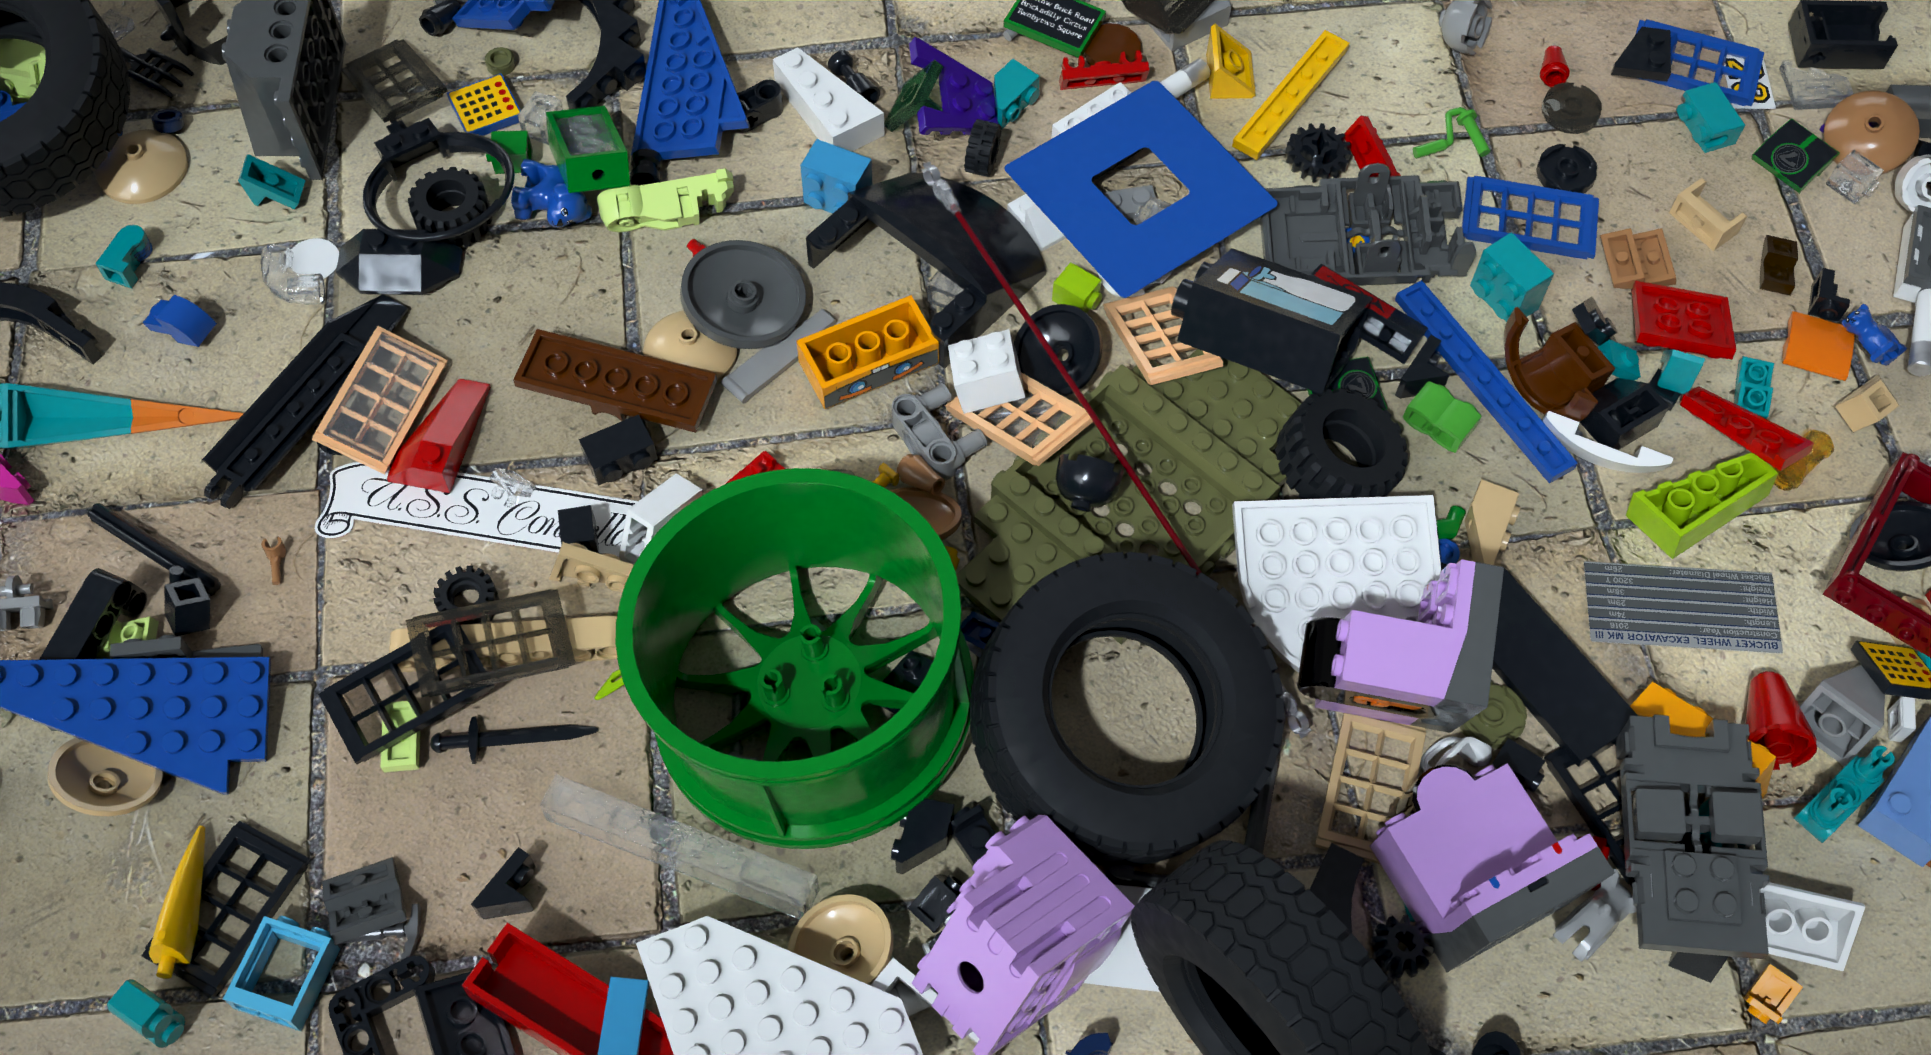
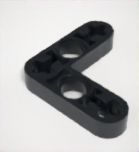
M417 955L407 957L339 991L332 997L328 1007L329 1015L343 1055H386L372 1017L415 996V987L434 982L435 968L429 961ZM415 966L423 970L419 973L420 980L417 982L409 978L414 974L413 968ZM397 975L398 977L403 979V981L399 983L395 976ZM381 982H389L391 991L388 997L384 1000L376 1001L373 994L375 987ZM350 1001L355 1004L350 1008L353 1019L359 1023L352 1024L351 1019L341 1013V1011L346 1009L345 1002ZM359 1032H367L369 1037L367 1046L361 1051H353L351 1047L353 1037Z

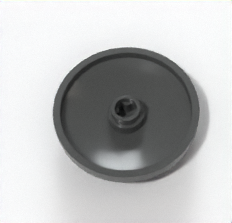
M729 240L715 243L702 249L689 261L682 276L680 299L683 310L690 322L708 338L729 347L757 349L776 344L795 330L802 318L806 291L798 270L785 256L776 250L756 242Z

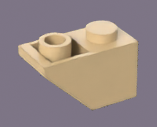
M1878 374L1835 407L1850 429L1855 432L1879 422L1895 410L1899 404Z

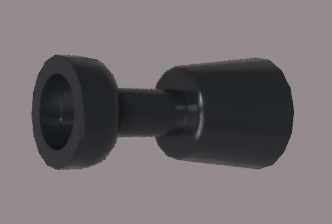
M841 50L832 55L828 61L830 71L834 75L844 76L849 87L874 105L879 99L880 90L863 73H855L852 69L854 60L850 53L846 50Z

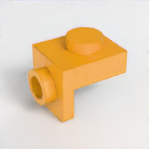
M1768 963L1743 999L1750 1004L1747 1011L1760 1021L1767 1024L1771 1019L1779 1024L1783 1019L1781 1016L1803 986Z

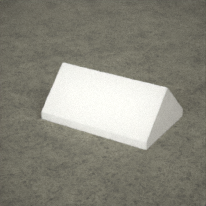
M1771 882L1764 888H1761V893H1764L1769 954L1844 971L1865 910V905Z

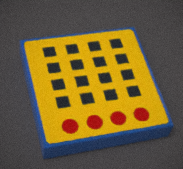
M502 73L447 92L448 100L466 133L483 136L492 131L524 121L522 112Z

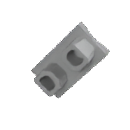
M18 575L8 576L5 586H0V596L7 597L0 599V631L11 630V613L20 612V628H43L45 610L53 609V600L43 599L42 596L24 597V594H33V585L23 584Z

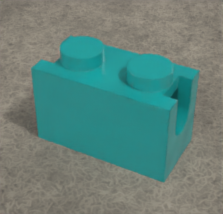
M1714 82L1686 90L1683 94L1685 102L1678 105L1676 111L1703 152L1707 153L1736 144L1745 124L1718 84Z

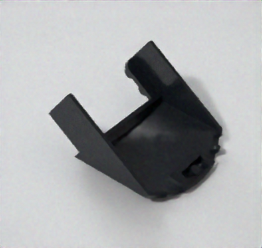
M907 173L848 192V201L806 236L808 265L813 269L817 267L864 224L871 220L964 289L943 310L936 313L931 321V334L939 341V365L944 369L950 364L948 345L981 336L1014 305L955 216L956 212L960 211L1019 299L1046 275V268L1038 247L1021 223L1000 204L962 183L941 177V180L949 186V191L957 202L956 206L958 209L954 212L946 207L941 198L937 197L932 185L929 186L925 182L923 173Z

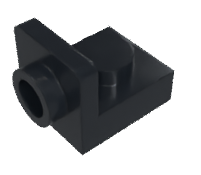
M1822 268L1813 282L1808 315L1825 320L1840 321L1849 308L1850 299L1836 296L1838 284H1834L1835 270Z
M980 804L972 809L965 807L953 816V820L950 823L951 836L973 867L977 860L986 854L988 849L985 845L996 834L984 817V809Z
M951 874L948 876L934 875L908 909L933 933L939 932L943 927V920L948 915L947 909L961 893L959 889L963 883Z

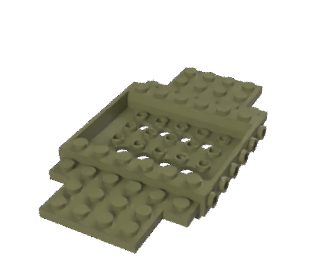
M1197 349L1188 358L1204 355L1202 350ZM1221 358L1223 360V367L1154 385L1147 383L1137 365L1129 370L1122 364L1114 372H1107L1101 379L1099 386L1093 391H1087L1084 397L1114 442L1122 444L1127 448L1128 453L1124 457L1130 466L1134 468L1139 463H1145L1151 467L1152 473L1150 475L1137 476L1202 573L1209 576L1215 569V563L1221 557L1226 559L1235 549L1232 510L1234 501L1277 500L1280 487L1286 482L1287 477L1281 474L1278 466L1281 460H1277L1276 454L1272 451L1278 446L1277 438L1279 432L1302 403L1261 372ZM1150 360L1153 367L1160 366L1155 361ZM1063 413L1052 429L1056 430L1071 416ZM1094 422L1040 466H1034L1017 455L1009 469L1000 471L991 482V500L974 514L973 522L994 539L956 574L959 590L999 623L1029 588L1048 574L1053 573V571L1079 559L1103 553H1141L1140 547L1143 544L1151 543L1159 550L1157 556L1172 559L1173 564L1178 561L1189 566L1117 457L1110 453V446ZM1043 431L1038 436L1035 445L1031 448L1033 449L1048 437L1049 434ZM1069 454L1068 460L1075 461L1078 454L1095 457L1115 464L1114 472H1117L1120 468L1124 470L1121 486L1116 497L1106 504L1109 509L1107 516L1099 518L1094 516L1091 511L1076 510L1071 507L1072 501L1067 500L1061 495L1056 482V471L1060 455ZM1168 482L1173 484L1177 491L1174 495L1165 496L1159 492L1158 487L1162 483ZM1187 502H1195L1201 507V512L1195 516L1188 515L1184 512L1183 505ZM1126 523L1132 526L1134 533L1130 537H1120L1115 532V528L1119 524ZM1113 637L1121 645L1127 640V638ZM1070 647L1068 650H1066V651L1063 653V655L1061 656V658H1062L1072 647Z

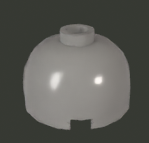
M1454 0L1441 13L1439 26L1441 27L1445 43L1451 49L1475 55L1476 52L1473 51L1475 46L1483 47L1492 23V17H1487V8L1492 9L1491 1Z

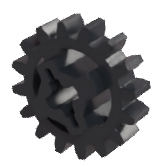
M1310 123L1307 130L1299 127L1297 134L1292 133L1290 135L1285 154H1287L1286 163L1293 164L1292 172L1300 170L1302 172V179L1307 175L1312 176V182H1316L1317 177L1329 179V175L1339 178L1340 171L1345 172L1350 161V142H1343L1345 134L1336 135L1335 127L1326 130L1324 123H1321L1319 128H1315Z

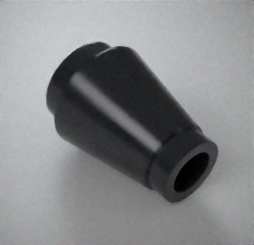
M446 0L423 10L419 18L423 30L431 36L443 34L453 22L452 17L461 9L460 3L457 0Z

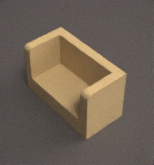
M1701 178L1678 194L1669 213L1712 251H1715L1739 233L1747 216L1742 212L1731 221L1725 218L1700 196L1706 184V181Z

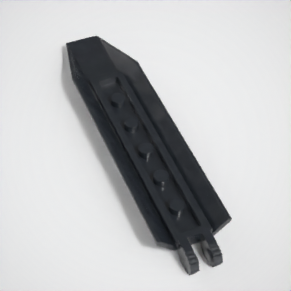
M382 294L328 321L202 459L203 462L216 472L210 483L205 486L204 496L212 500L217 499L226 489L227 482L229 481L232 484L222 495L220 505L230 509L240 501L244 491H255L332 404L377 326L393 332L407 312L408 307Z

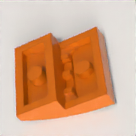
M1792 311L1788 320V337L1783 345L1782 363L1846 381L1852 361L1855 334L1848 332L1841 324Z

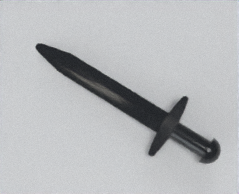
M474 716L471 718L468 734L441 736V733H436L430 740V746L436 753H442V750L469 748L471 762L476 764L480 747L571 740L598 732V728L569 724L479 732L477 719Z

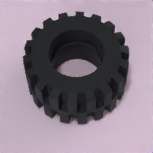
M442 167L438 168L437 172L424 174L425 178H419L415 182L416 187L411 188L409 192L411 197L408 198L409 209L417 230H427L431 233L442 232L464 225L490 207L482 181H479L478 176L474 173L469 174V171L463 168L458 171L456 167H449V170H444ZM450 206H459L450 211H442ZM492 217L464 234L444 240L456 246L464 245V248L471 246L470 242L473 240L477 242L481 239V233H487L489 230L488 224H491Z

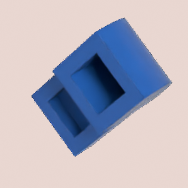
M173 295L169 301L161 299L159 303L151 308L150 314L143 321V324L150 331L169 334L178 343L196 347L200 346L217 324L200 307L177 295Z

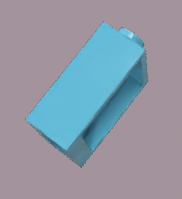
M264 916L223 1000L235 1010L302 1031L340 951L338 945H334L330 932L318 927H312L310 931L299 928L300 924L285 916H279L277 920ZM278 939L319 951L293 1006L252 992Z

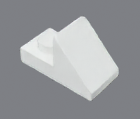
M1027 194L1007 204V211L1026 229L1041 252L1066 238Z

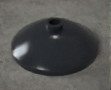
M1057 304L1038 310L1031 315V318L1073 381L1081 389L1095 374L1102 357V338L1098 326L1087 313L1071 305ZM1025 321L1014 340L1020 371L1062 396L1073 394L1074 392ZM1068 352V358L1062 361L1063 354Z
M1915 501L1896 502L1865 562L1880 569L1896 572L1916 571L1930 567L1931 504ZM1865 512L1861 514L1852 524L1850 529V541L1858 525L1860 524Z

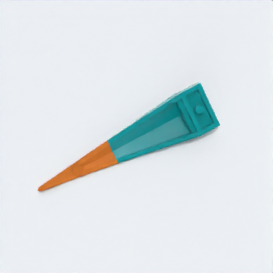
M0 383V449H23L238 420L244 413Z

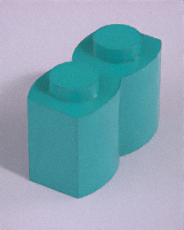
M126 980L107 1002L109 1012L157 1047L164 1048L173 1044L184 1031V1016L136 980Z

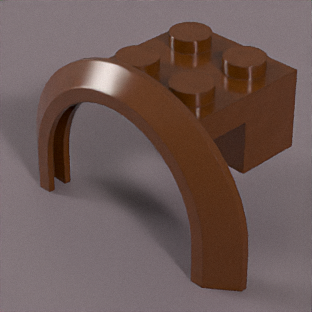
M1515 307L1504 329L1505 359L1515 387L1532 407L1545 415L1548 411H1551L1577 422L1584 420L1598 403L1592 392L1604 386L1615 370V367L1590 338L1585 335L1576 322L1552 333L1542 349L1520 359L1519 341L1529 320L1518 307Z

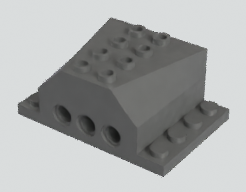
M243 0L233 7L232 17L227 20L228 35L226 42L222 44V57L226 61L254 155L299 156L300 165L306 169L309 179L322 180L346 48V41L331 0Z

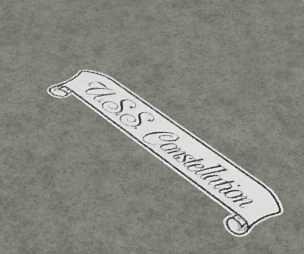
M353 462L337 467L330 473L329 498L324 511L315 523L314 529L321 537L338 538L352 530L354 520L559 553L561 538L558 510L591 505L596 520L599 554L609 553L619 557L627 509L638 501L459 472L451 492L445 493L388 482L387 476L393 462L385 475L362 463Z

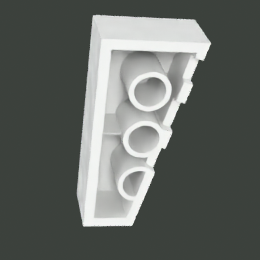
M797 47L773 59L775 81L819 140L852 152L885 136L884 112Z

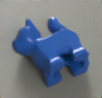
M1862 304L1858 310L1850 313L1842 321L1843 326L1848 332L1858 336L1859 342L1870 354L1872 362H1881L1882 365L1887 366L1907 350L1886 326L1878 325L1873 320L1869 307L1866 304Z

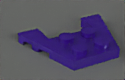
M914 37L909 43L911 64L938 73L943 110L939 111L922 106L917 112L919 133L929 135L932 131H939L941 135H950L952 131H962L963 135H971V129L976 119L998 124L992 82L923 40Z

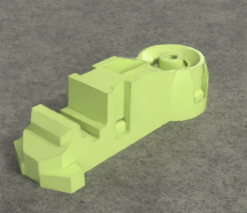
M724 168L716 170V173L640 186L630 185L609 188L602 191L597 197L600 217L607 229L612 232H628L641 227L665 231L682 228L684 225H699L698 207H703L702 201H708V206L714 205L717 213L723 212L726 207V201L734 192L733 175Z

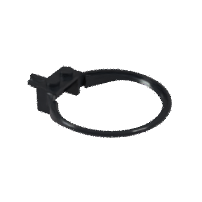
M396 118L390 119L391 124L386 126L390 134L374 142L381 160L365 183L363 207L370 222L378 230L393 238L411 242H431L464 234L490 219L504 205L512 191L515 171L511 158L498 143L484 136L466 132H439L429 118L416 122L409 127H406L402 120L397 121ZM435 149L440 152L443 158L448 157L446 152L448 149L449 153H487L496 158L501 164L505 174V186L502 195L481 215L464 225L436 233H423L422 235L406 234L388 227L378 215L376 203L379 196L392 180L393 182L398 180L394 168Z

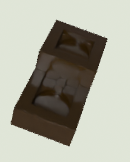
M1766 235L1761 257L1760 289L1791 296L1795 288L1794 267L1798 261L1797 241Z

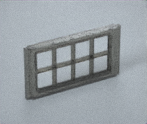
M549 589L412 617L413 619L406 620L422 698L566 669L569 666L575 665V658L558 589L552 591ZM541 605L546 628L524 632L519 610ZM511 611L516 634L494 639L489 616ZM481 617L486 640L464 645L459 622ZM451 624L455 647L433 651L428 628ZM548 634L553 657L531 662L526 638ZM518 640L523 664L501 668L496 645ZM488 647L493 670L470 674L465 651ZM457 653L462 676L439 681L434 658Z

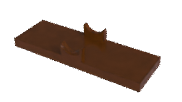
M537 329L513 381L515 387L589 405L594 415L597 413H607L624 421L625 415L633 417L639 414L643 420L696 433L717 383V376L715 373Z

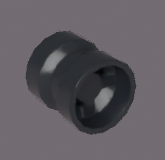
M639 149L633 152L631 157L633 169L630 173L631 185L640 186L660 182L659 170L662 159L658 152L652 149Z

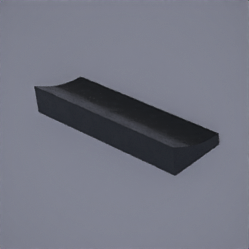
M1504 568L1492 669L1520 697L1530 713L1571 760L1580 767L1616 744V738L1627 723L1629 716L1638 715Z

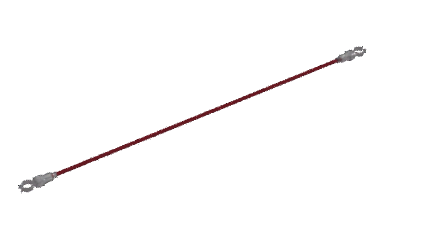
M931 162L924 163L925 169L921 170L924 180L929 186L932 185V191L937 200L942 202L947 211L957 217L1189 566L1197 570V575L1202 571L962 215L959 202L954 196L949 183L944 179L941 180L940 172L935 165H931ZM1281 683L1283 694L1280 698H1284V716L1288 718L1291 730L1295 734H1299L1301 739L1312 730L1309 728L1307 717L1297 710V701ZM1296 718H1297L1298 721L1300 722L1301 728H1300V726L1297 724Z

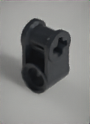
M763 80L742 92H738L739 99L750 124L749 128L740 129L743 132L751 131L757 126L777 118L783 112L784 105L781 88L774 80Z

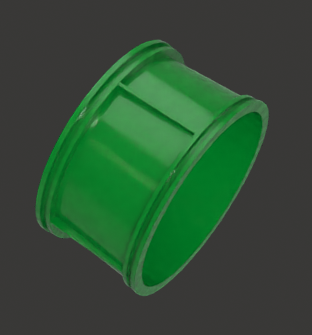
M811 468L773 470L731 481L694 500L675 514L646 545L625 583L616 619L615 644L618 665L626 690L643 720L655 733L661 757L681 793L705 817L737 836L763 845L789 849L827 848L872 836L908 816V812L933 794L954 767L970 731V697L974 680V669L968 645L961 631V596L956 571L943 542L928 521L901 497L876 483L838 471ZM837 567L868 573V582L860 596L835 623L823 632H821L817 625L811 623L803 601L798 569ZM790 572L794 616L790 632L782 638H773L755 632L733 616L722 605L736 593L756 582L780 573ZM883 579L907 593L930 619L928 625L924 628L885 644L858 646L850 641ZM712 613H715L762 659L757 666L715 675H690L678 670L689 641ZM939 637L940 642L935 658L915 693L867 676V674ZM675 687L733 694H751L750 702L730 724L700 743L678 729L674 703ZM869 703L900 709L890 720L874 732L862 714V709ZM771 723L762 761L738 758L718 752V750L761 730ZM840 728L857 742L832 752L831 733L834 729ZM796 741L806 742L813 755L812 758L784 761L790 745Z

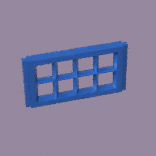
M1639 20L1636 34L1641 27L1670 30L1671 65L1672 61L1691 66L1688 77L1671 73L1667 82L1650 79L1642 80L1686 91L1710 84L1695 79L1697 68L1716 72L1714 82L1718 84L1730 103L1752 106L1764 52L1759 51L1760 49L1652 20ZM1677 41L1695 46L1693 58L1675 53ZM1702 48L1719 52L1718 64L1700 60ZM1727 54L1745 59L1743 71L1724 66ZM1722 74L1741 79L1738 91L1720 86Z
M1475 175L1474 177L1468 176L1461 226L1463 228V236L1467 240L1493 244L1509 234L1506 232L1507 217L1526 220L1525 235H1514L1529 250L1586 260L1587 258L1594 259L1599 198L1590 194ZM1483 191L1502 194L1501 208L1483 206ZM1509 195L1528 198L1527 213L1508 210ZM1535 199L1554 202L1553 217L1534 214ZM1561 204L1581 207L1580 222L1561 219ZM1481 213L1500 216L1499 231L1479 228ZM1533 222L1553 225L1551 240L1532 237ZM1560 226L1579 229L1578 244L1559 241Z

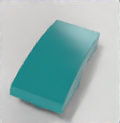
M1742 356L1738 363L1734 404L1765 419L1769 417L1773 388L1770 386L1774 363Z

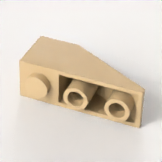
M1481 479L1465 518V526L1473 561L1500 566L1502 560L1496 557L1499 550L1505 551L1511 537V533L1506 532L1508 524L1514 525L1521 507L1515 504L1519 493Z

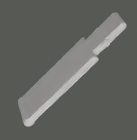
M821 309L810 319L805 320L800 327L795 329L785 339L762 348L736 370L724 377L721 384L743 404L746 403L751 397L798 361L796 340L832 327L837 320L827 311Z

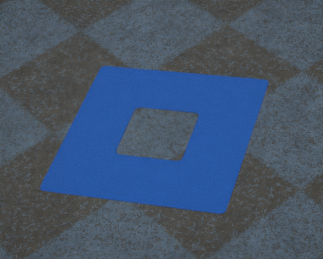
M1152 81L1010 162L1004 168L1008 175L1122 298H1127L1274 209L1278 204L1263 186L1159 81ZM1142 148H1149L1189 189V194L1142 223L1133 225L1094 185L1092 178Z

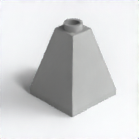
M1862 665L1822 680L1800 706L1816 737L1817 747L1845 767L1884 725L1885 694L1882 693Z

